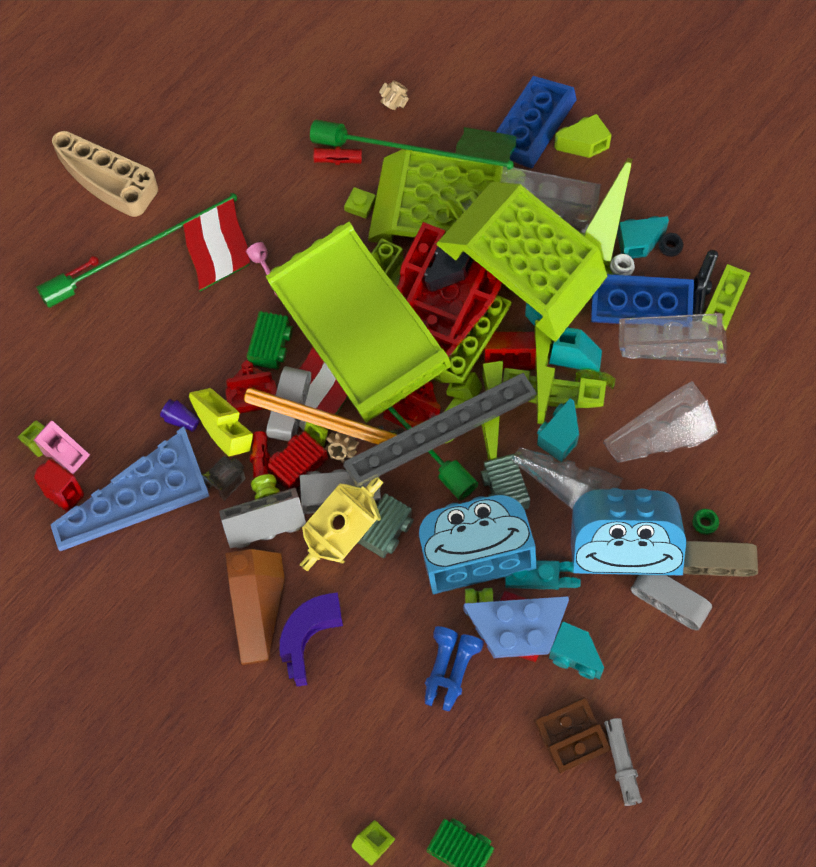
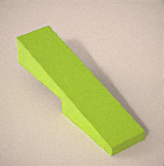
M535 320L537 424H543L555 375V368L547 367L553 340L536 327L539 320Z
M503 361L483 364L482 375L485 391L502 383ZM499 416L482 424L488 461L497 458Z

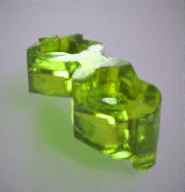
M590 369L577 371L575 382L581 380V378L607 381L606 385L610 386L611 389H614L616 380L608 373L596 372Z

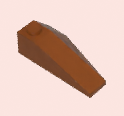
M256 549L225 553L241 664L247 665L269 661L281 593L285 582L281 553Z

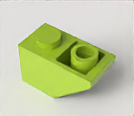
M595 114L581 119L570 127L560 129L555 134L554 147L557 151L590 158L609 149L611 133L599 116Z

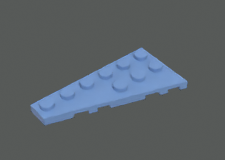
M184 426L167 442L164 440L158 445L156 450L146 457H141L110 480V484L102 490L98 489L91 494L92 497L80 506L72 508L50 526L59 551H63L209 497Z

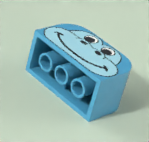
M612 488L609 490H592L577 499L572 511L571 527L573 573L683 575L686 537L680 507L673 496L657 490H621Z
M505 495L480 496L472 499V501L461 504L451 503L445 508L437 509L428 514L420 525L419 538L432 594L510 576L512 573L537 569L536 547L525 510L512 497Z

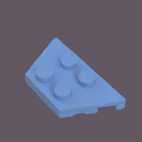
M553 597L465 603L463 610L471 618L480 637L485 640L493 658L546 655L550 653L569 598Z

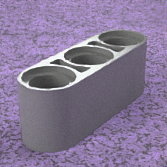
M285 366L282 370L275 396L305 405L311 383V372ZM271 411L266 431L267 437L289 442L297 434L301 420Z
M639 575L630 588L632 593L638 598L693 630L700 629L712 609V604L707 599L667 575Z

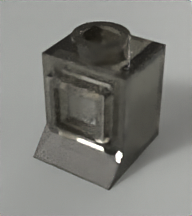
M225 455L208 472L202 474L205 485L208 488L214 486L224 501L246 479L242 463L234 457L230 460Z

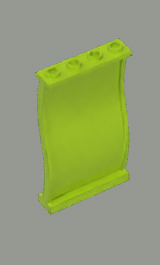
M350 222L336 227L331 234L323 239L316 240L311 247L295 254L291 260L282 266L275 267L271 270L270 274L265 276L273 291L338 381L365 423L451 367L448 355L439 346L420 317L374 259Z

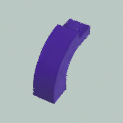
M337 592L320 595L306 601L291 614L283 628L279 646L282 662L292 661L287 663L289 679L294 678L297 687L308 685L304 663V649L308 640L318 631L343 626Z

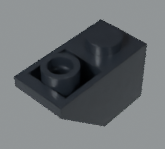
M438 246L434 255L435 261L432 267H427L424 274L427 290L433 292L465 280L475 260L465 252L457 260H454Z

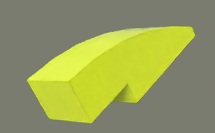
M211 388L189 393V398L203 426L211 438L228 456L250 451L253 434L238 422L240 412Z

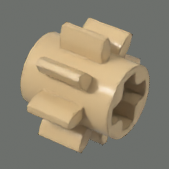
M394 80L389 85L384 83L379 91L382 96L381 102L392 110H396L399 106L404 108L409 100L406 94L408 89Z
M331 432L327 440L329 443L326 445L325 450H328L331 459L340 460L344 463L347 457L352 458L357 453L355 448L359 442L355 441L354 437L340 432L336 434Z

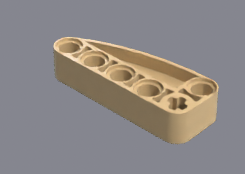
M60 131L53 136L52 144L59 160L84 188L103 202L129 216L137 217L144 213L158 192L155 175L151 169L70 132Z

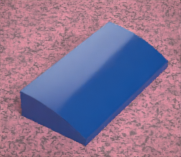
M536 76L531 78L496 131L497 133L515 135L517 138L516 147L510 156V160L531 169L534 167L576 102L574 87Z
M607 274L608 277L592 295L591 322L692 329L694 280Z

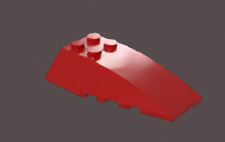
M423 222L402 263L397 289L449 357L493 304L503 283L478 262L474 261L465 280L433 292L428 291L424 274L428 266L432 267L435 261V251L438 247L436 244L446 231Z

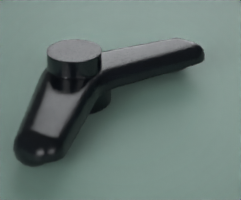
M709 250L701 268L694 278L692 321L697 324L703 320L705 295H709L712 288V281L709 279L718 258L716 250Z

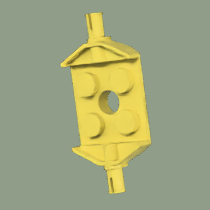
M377 477L371 480L366 487L362 486L359 488L340 483L302 527L304 539L309 547V554L300 563L301 567L309 571L320 558L339 563L345 562L343 559L375 521L381 520L375 499L373 498L374 493L384 483L380 478ZM342 515L345 518V525L341 529L336 530L333 526V520L336 516Z

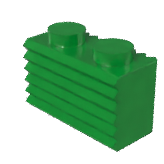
M259 311L247 352V359L254 366L278 370L280 362H285L287 348H284L286 340H291L293 326H290L286 315L282 316L281 314L277 315Z
M452 818L450 822L443 819L427 847V853L450 867H486L494 852V847L490 846L492 842L490 839L479 833L473 836L465 831L467 827L463 823Z

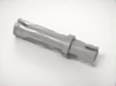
M610 719L611 723L605 721L604 726L606 727L617 771L615 779L620 783L624 806L636 805V802L638 804L642 802L636 781L638 773L637 770L633 769L622 726V719Z

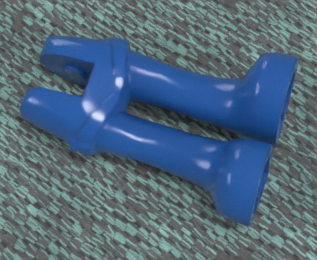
M436 626L433 638L438 644V653L431 675L425 681V704L428 706L433 705L438 693V686L448 688L442 710L450 712L457 697L462 694L461 684L468 662L473 655L481 652L484 641L471 635H461L455 662L448 679L444 675L456 645L458 634L451 629Z

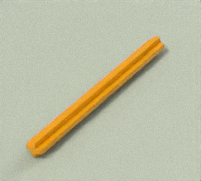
M248 388L244 396L246 403L377 445L397 436V434L253 388Z

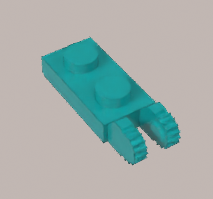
M536 561L537 569L519 571L505 577V588L559 590V588H578L581 586L579 578L564 577L559 579V572L573 573V563L570 561L561 563L559 561Z

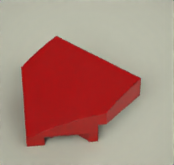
M245 360L241 365V370L233 378L226 380L227 388L225 392L227 402L240 412L239 414L265 409L245 402L244 396L248 388L276 395L277 391L276 382L272 380L270 372H263L253 367L251 362Z
M432 382L424 384L392 406L412 428L439 415L441 409L440 404L437 403ZM388 409L384 411L383 418L405 428Z

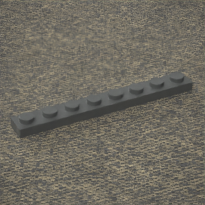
M522 373L344 461L343 466L355 486L359 487L534 399L537 393L525 374Z

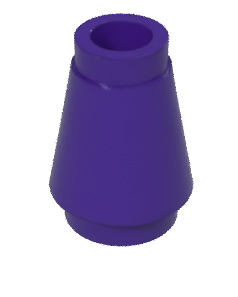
M169 399L160 413V417L164 418V422L180 428L184 426L186 430L191 432L197 428L200 419L178 400L173 401Z

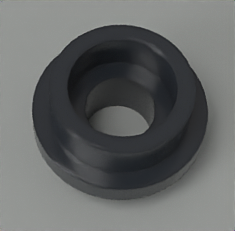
M667 233L661 237L658 247L665 256L674 257L682 252L683 241L678 234Z

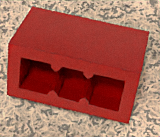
M494 332L484 348V364L503 361V370L505 368L535 370V332Z

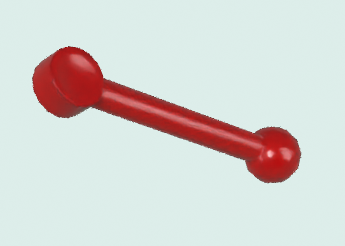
M92 256L88 262L66 273L65 276H73L91 265L96 266L99 263V259L96 256Z

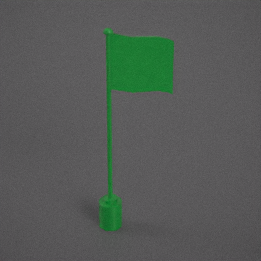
M316 119L310 128V140L316 144L341 147L349 139L507 167V170H511L514 166L510 156L516 147L517 138L515 135L463 127L464 134L457 143L456 153L348 135L344 124Z

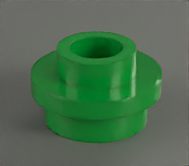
M701 509L694 514L692 525L698 533L710 535L717 530L719 518L714 511ZM701 520H708L710 525H702Z

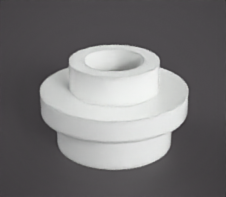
M619 254L610 262V270L614 275L631 276L635 268L633 259L627 254Z

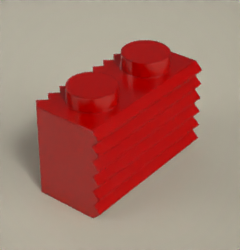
M303 431L301 435L296 434L289 440L287 448L282 452L278 451L272 455L268 464L269 473L274 475L276 480L285 489H296L300 485V475L316 471L328 460L327 450L306 431Z
M52 459L41 464L35 472L34 478L46 498H49L50 501H53L54 504H57L66 513L74 508L85 494L76 477Z

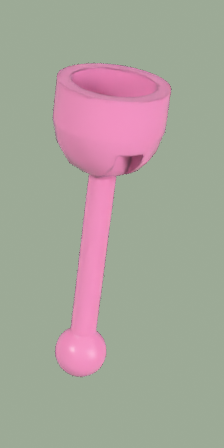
M263 242L251 245L246 251L249 258L255 263H261L266 274H270L271 271L265 262L268 257L266 246Z

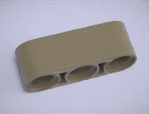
M687 541L683 573L740 577L757 575V546L749 543Z

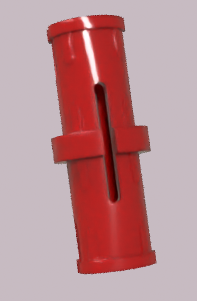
M336 146V148L314 147V163H335V165H340V163L361 164L362 149H340V146Z
M263 431L252 433L250 462L253 464V480L258 476L269 474L268 462L270 454L267 449V433Z

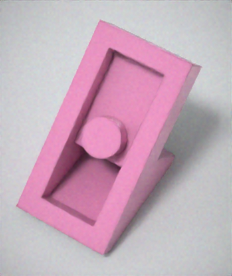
M52 420L34 439L46 457H52L72 474L76 472L90 455Z

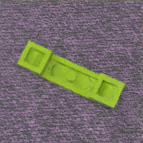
M505 368L503 382L524 373L536 391V376H530V371ZM581 378L580 382L554 379L548 406L558 407L559 404H565L571 398L574 400L575 408L602 407L607 381ZM536 397L528 402L537 404Z

